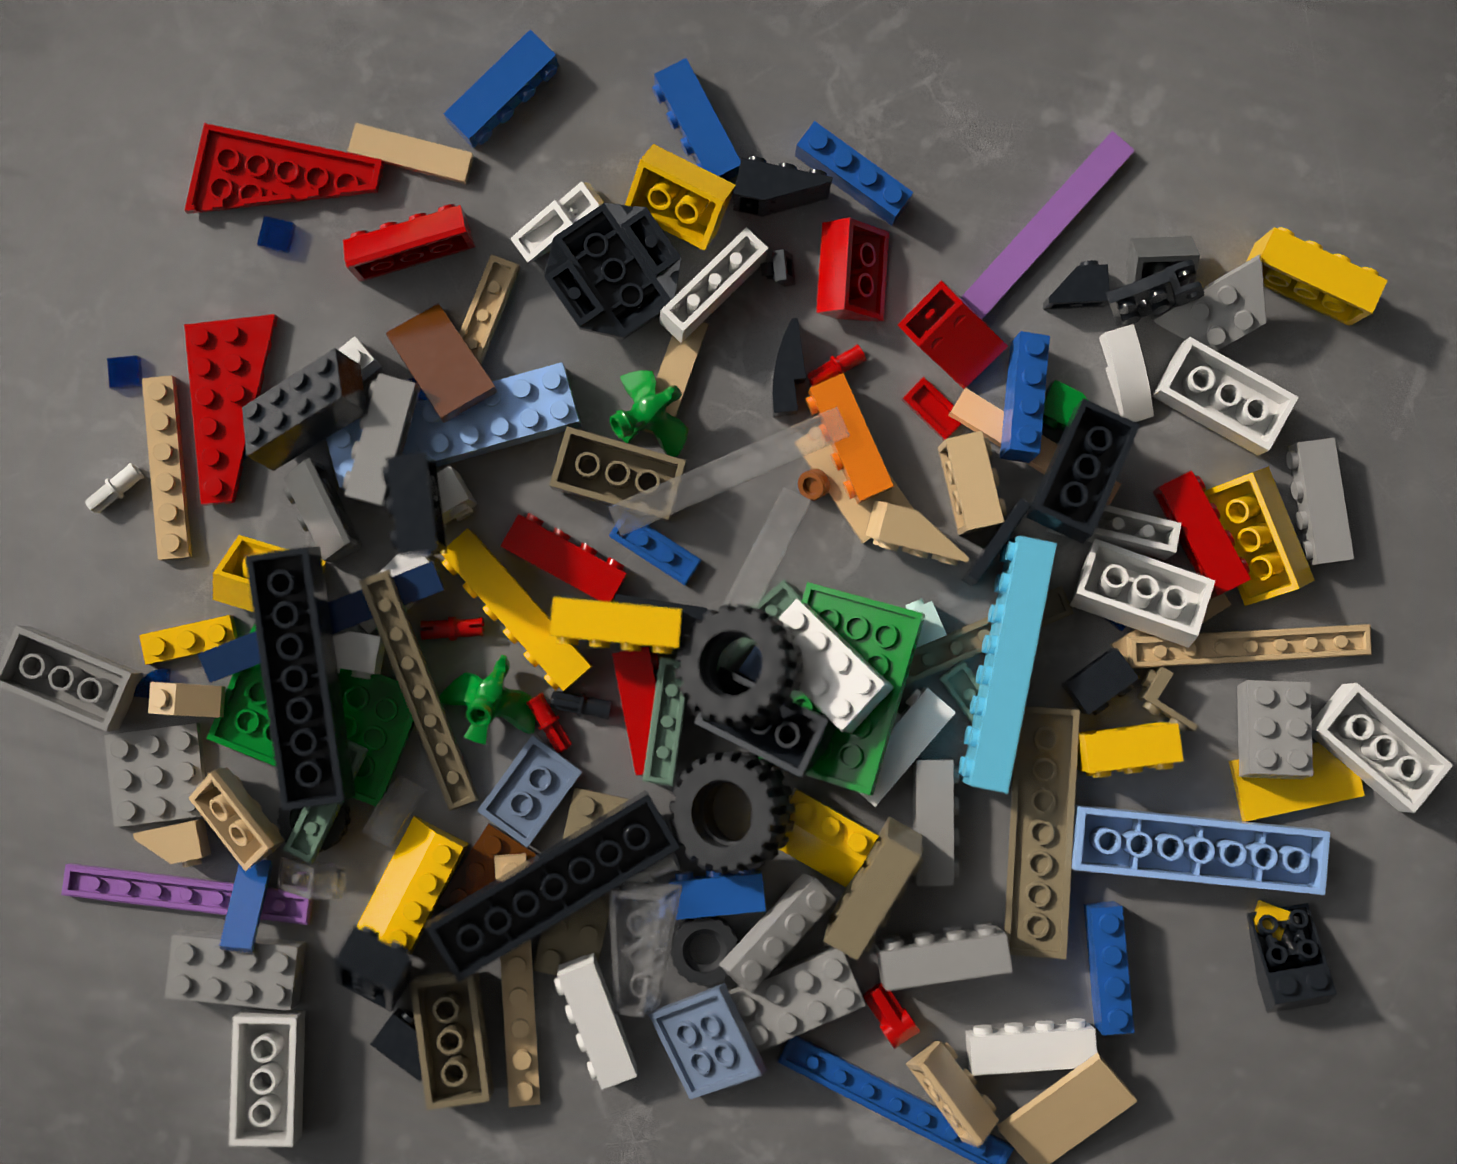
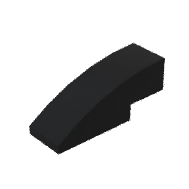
M798 318L791 319L777 353L771 397L773 418L797 415L798 412L795 385L803 384L806 380Z

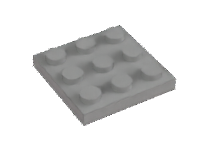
M200 723L104 735L114 827L202 816L189 800V796L206 778Z

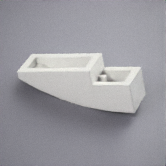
M581 181L559 201L554 200L510 239L525 260L531 263L550 251L554 236L604 202L590 183Z
M1134 324L1103 333L1099 340L1108 365L1105 369L1120 415L1134 422L1154 417L1148 376Z

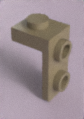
M1155 667L1154 670L1149 669L1141 681L1143 688L1136 697L1144 703L1142 708L1157 717L1161 713L1170 719L1169 722L1178 723L1179 731L1182 733L1186 730L1196 732L1199 727L1197 724L1158 700L1174 673L1164 667Z

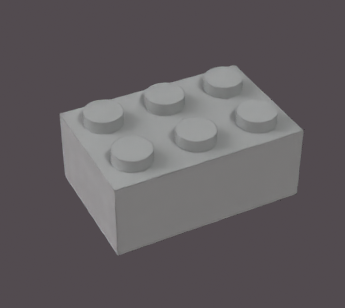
M1246 680L1237 685L1239 777L1305 779L1313 776L1310 682Z

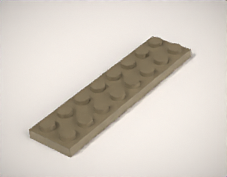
M1025 706L1012 774L1004 932L1007 934L1010 955L1053 959L1067 958L1079 709Z

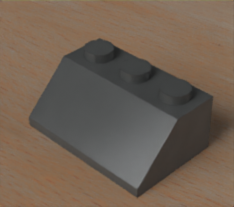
M308 458L284 477L287 485L284 488V492L292 505L296 503L301 513L297 515L298 521L305 532H310L314 540L310 543L311 546H320L323 561L332 563L364 547L324 465Z

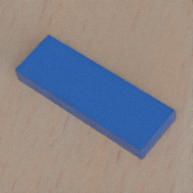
M624 511L608 535L684 586L687 585L702 562L701 559L627 511Z
M262 860L246 872L240 864L238 865L219 944L221 950L253 953L273 867L271 860Z

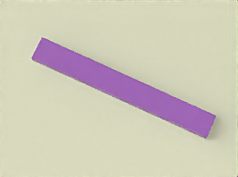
M1111 131L961 298L983 319L1135 150L1114 131Z
M68 863L65 865L61 895L227 915L234 883ZM268 887L261 919L303 925L310 924L314 892Z

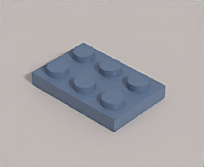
M532 735L477 811L528 847L583 771L539 738Z

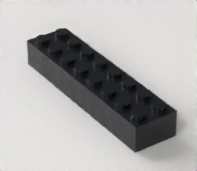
M306 546L245 555L282 810L345 802L356 797L320 546Z
M644 790L427 921L425 928L459 983L675 852L680 846L650 795Z

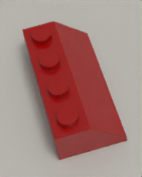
M455 204L444 205L438 209V212L428 215L426 213L414 214L409 217L408 221L402 223H384L379 227L380 229L372 232L366 230L357 231L350 235L351 238L343 240L346 268L359 282L475 248L466 214L461 205L455 206Z

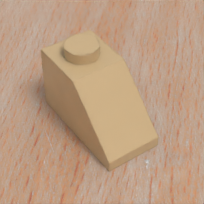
M151 682L148 713L224 717L226 686Z
M204 818L133 833L134 840L170 864L182 862L183 868L202 864L201 858L211 855Z

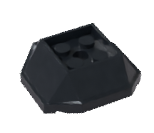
M603 203L553 237L544 278L580 330L624 340L660 316L661 309L676 296L682 258L647 207ZM612 267H619L623 271L622 275L617 279L608 278L606 273Z

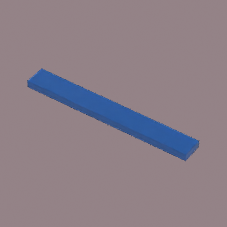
M798 1035L786 1041L777 1060L778 1063L976 1164H1007L1014 1150V1147L1009 1142L991 1133L978 1147L962 1142L936 1105Z

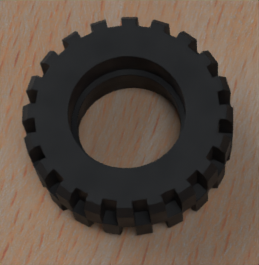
M730 604L722 605L719 611L711 609L705 612L703 615L705 620L700 621L696 619L690 625V628L693 629L691 634H684L680 641L685 644L683 651H677L676 661L681 662L680 669L675 670L676 679L683 681V685L679 687L682 697L690 699L688 701L690 708L695 712L701 713V717L708 721L739 729H749L750 726L760 727L767 724L768 718L775 720L782 715L780 708L782 706L789 708L794 701L790 697L792 690L799 691L801 682L796 681L797 673H803V663L797 661V657L802 653L800 646L793 643L795 636L791 630L784 627V623L778 618L758 608L744 604H738L736 607ZM744 637L750 638L757 643L762 654L760 677L748 692L740 696H730L722 690L718 682L717 664L723 650L733 641Z
M718 752L708 754L705 758L697 759L692 763L693 768L684 770L680 775L683 782L676 783L673 789L676 799L670 801V811H674V819L670 820L672 829H677L678 836L675 839L678 845H685L687 848L685 855L690 860L699 859L698 866L706 870L713 868L715 873L725 874L731 872L733 874L763 866L765 862L771 861L779 855L777 849L785 848L789 841L785 834L793 831L795 823L790 820V814L796 813L795 803L790 804L788 796L793 794L790 785H783L782 780L785 779V776L780 770H772V762L764 758L759 759V756L752 752ZM726 782H733L740 786L747 794L752 806L750 829L740 841H733L726 837L718 828L713 815L715 796L720 787Z

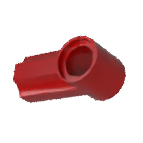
M882 982L877 983L862 995L872 1013L875 1014L880 1022L881 1030L894 1049L920 1032L907 1010L901 1007L891 990H885Z

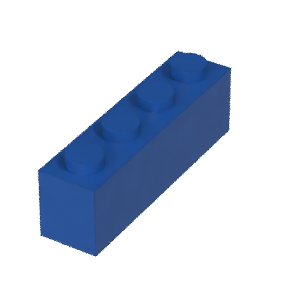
M530 29L443 113L448 124L472 148H475L478 144H484L491 137L492 130L500 122L502 124L507 122L514 114V109L521 102L525 103L532 98L536 92L535 88L543 80L547 82L556 74L557 67L559 66L556 54Z
M687 58L655 73V85L652 87L653 93L659 104L664 102L669 110L666 113V117L672 129H679L683 137L680 139V143L687 156L692 155L697 166L727 181L736 177L741 160Z
M816 121L812 123L796 145L795 157L810 168L822 170L827 173V176L833 177L832 183L889 225L893 226L910 203L913 191Z
M1020 331L1010 343L1000 459L1030 463L1040 454L1050 344L1049 335Z
M1115 901L1083 903L1094 1028L1102 1035L1134 1033L1123 906Z

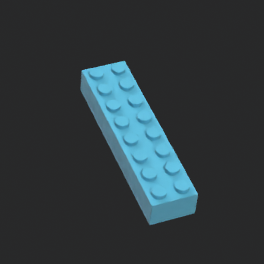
M1017 536L1009 539L1008 544H1004L1001 549L1000 562H1004L1002 574H997L994 583V592L998 593L996 605L991 604L989 609L988 622L992 623L990 635H985L983 639L982 653H986L984 665H979L976 674V683L980 684L978 696L973 695L970 704V714H974L972 726H967L965 730L964 744L968 745L966 756H961L958 765V775H962L961 781L970 786L1008 793L1057 543Z

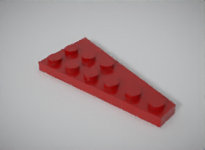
M204 123L184 211L187 214L377 193L385 163L382 159Z
M276 314L184 324L200 500L203 506L235 503L246 449L242 407L260 396L265 376V363L272 346V333L278 320Z

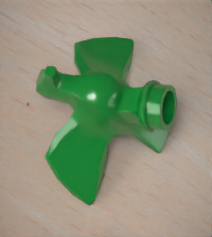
M639 370L622 375L620 377L622 384L634 401V404L630 411L618 410L616 414L610 416V424L613 431L625 443L629 444L638 431L650 430L654 433L665 454L677 458L686 443L689 428L680 419L666 412V408L682 396L680 388L677 385H672L663 392L656 394L657 382L653 371Z
M505 655L500 656L495 663L493 672L484 680L476 674L465 672L454 679L440 695V699L444 704L468 705L466 716L471 725L464 737L471 741L486 744L489 726L496 717H503L524 733H534L535 716L526 704L528 700L532 699L531 695L520 690L508 689L504 686L505 678L510 669V662Z

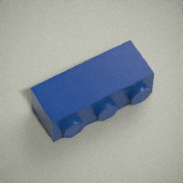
M754 868L733 874H720L710 869L706 870V875L694 876L693 872L690 871L675 873V878L669 879L672 920L766 911L762 870H755Z

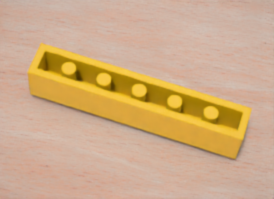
M467 528L447 546L448 554H442L445 560L441 563L453 576L458 573L465 580L462 587L473 599L477 596L481 598L486 604L482 608L494 622L499 619L505 625L506 629L503 630V633L514 645L518 642L521 643L527 650L523 654L525 658L535 668L540 665L547 674L544 676V679L555 691L559 687L562 691H567L593 667L575 645L557 643V637L549 636L551 618L472 530Z

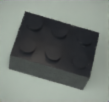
M425 452L386 457L387 466L382 468L385 485L390 486L391 498L387 499V511L389 517L394 518L395 530L391 531L393 549L398 550L399 555L409 559L448 554L436 460Z

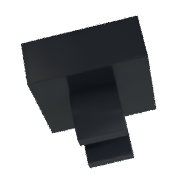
M786 250L772 251L773 262L760 264L761 276H766L767 280L775 279V282L784 287L796 285L793 255Z

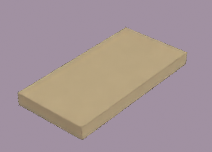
M818 427L794 442V445L811 469H820L828 476L830 481L828 494L862 544L871 539V537L866 536L875 500L913 509L890 474L889 476L894 485L891 490L857 504L855 498L849 499L843 482L847 481L842 470H836L830 454L834 453L830 442L825 443Z
M1096 1053L997 1126L1000 1133L1028 1164H1051L1135 1104L1137 1100L1135 1095L1099 1053Z

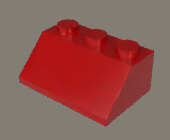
M850 217L822 223L816 313L835 319L884 321L889 244L888 231Z

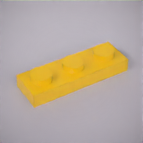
M233 615L139 635L145 665L197 655L238 638Z

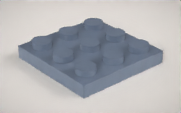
M725 983L658 1008L649 1014L690 1100L761 1076L767 1071Z

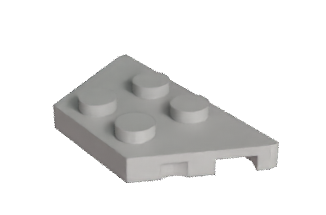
M1259 254L1204 286L1205 295L1179 307L1176 303L1167 312L1155 315L1154 321L1156 324L1185 340L1191 337L1215 351L1266 324L1262 257Z

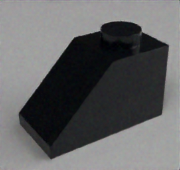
M1096 260L1081 262L1043 303V310L1104 307L1109 302L1106 293L1110 292L1108 264L1099 265V262Z
M397 1008L370 1045L421 1082L422 1072L414 1013L407 1009L402 1011Z

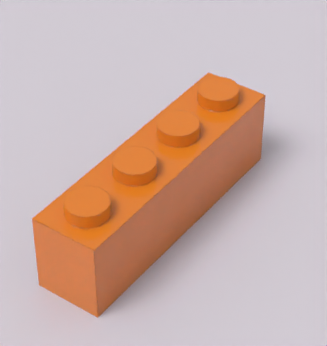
M844 373L810 387L808 391L809 397L805 398L811 414H817L822 425L818 426L823 441L825 443L830 442L834 453L830 454L836 470H842L847 481L843 482L849 499L855 498L857 504L891 490L894 486Z

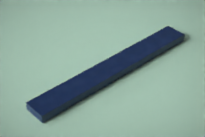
M434 561L393 576L404 606L445 590ZM362 589L328 602L332 634L373 619ZM256 631L198 654L209 683L261 663Z

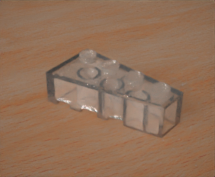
M625 881L609 891L614 1014L643 1017L660 1005L682 885Z

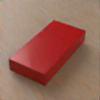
M924 376L901 399L943 440L949 438L962 425L961 422L949 416L954 405Z

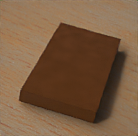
M439 303L386 332L394 349L443 423L497 393L495 385Z

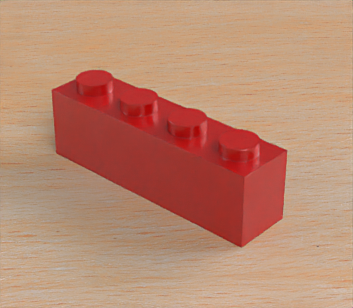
M1191 470L1160 485L1153 491V494L1167 520L1182 523L1179 542L1196 574L1215 580L1210 599H1213L1251 580L1249 576L1250 568L1246 560L1238 556L1234 548L1235 540L1229 530H1224L1219 521L1221 515L1217 506L1213 502L1210 503L1204 493L1206 492V487L1203 480L1198 475L1195 476Z
M530 513L527 514L526 518L520 514L517 515L500 545L502 548L600 602H614L615 594L619 593L628 576L627 573L622 571L625 567L623 564L610 557L606 562L596 557L598 552L596 549L583 542L580 547L569 542L570 535L557 528L553 532L543 528L544 521Z
M650 646L641 647V651L626 650L612 653L636 776L642 775L644 772L657 682L654 670L659 668L657 653L651 652Z

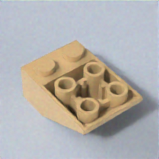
M878 500L874 501L866 536L874 538L873 544L894 551L898 550V546H903V552L922 558H927L928 553H932V559L957 566L958 560L968 562L969 557L917 510Z

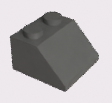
M1192 236L1131 238L1127 259L1128 284L1165 271V268L1186 260H1193L1197 274L1200 254ZM1196 275L1179 282L1180 286L1195 282Z

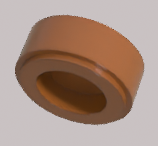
M813 468L801 474L798 479V489L804 498L815 501L828 493L830 481L822 470Z

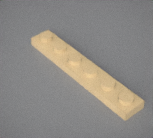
M170 375L142 378L158 560L192 558L176 377Z

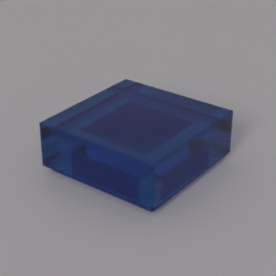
M264 216L257 246L289 254L296 225L293 222Z
M140 356L107 358L110 389L142 387L143 377Z

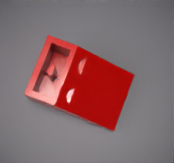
M943 280L897 324L923 352L963 389L1008 347L982 318Z

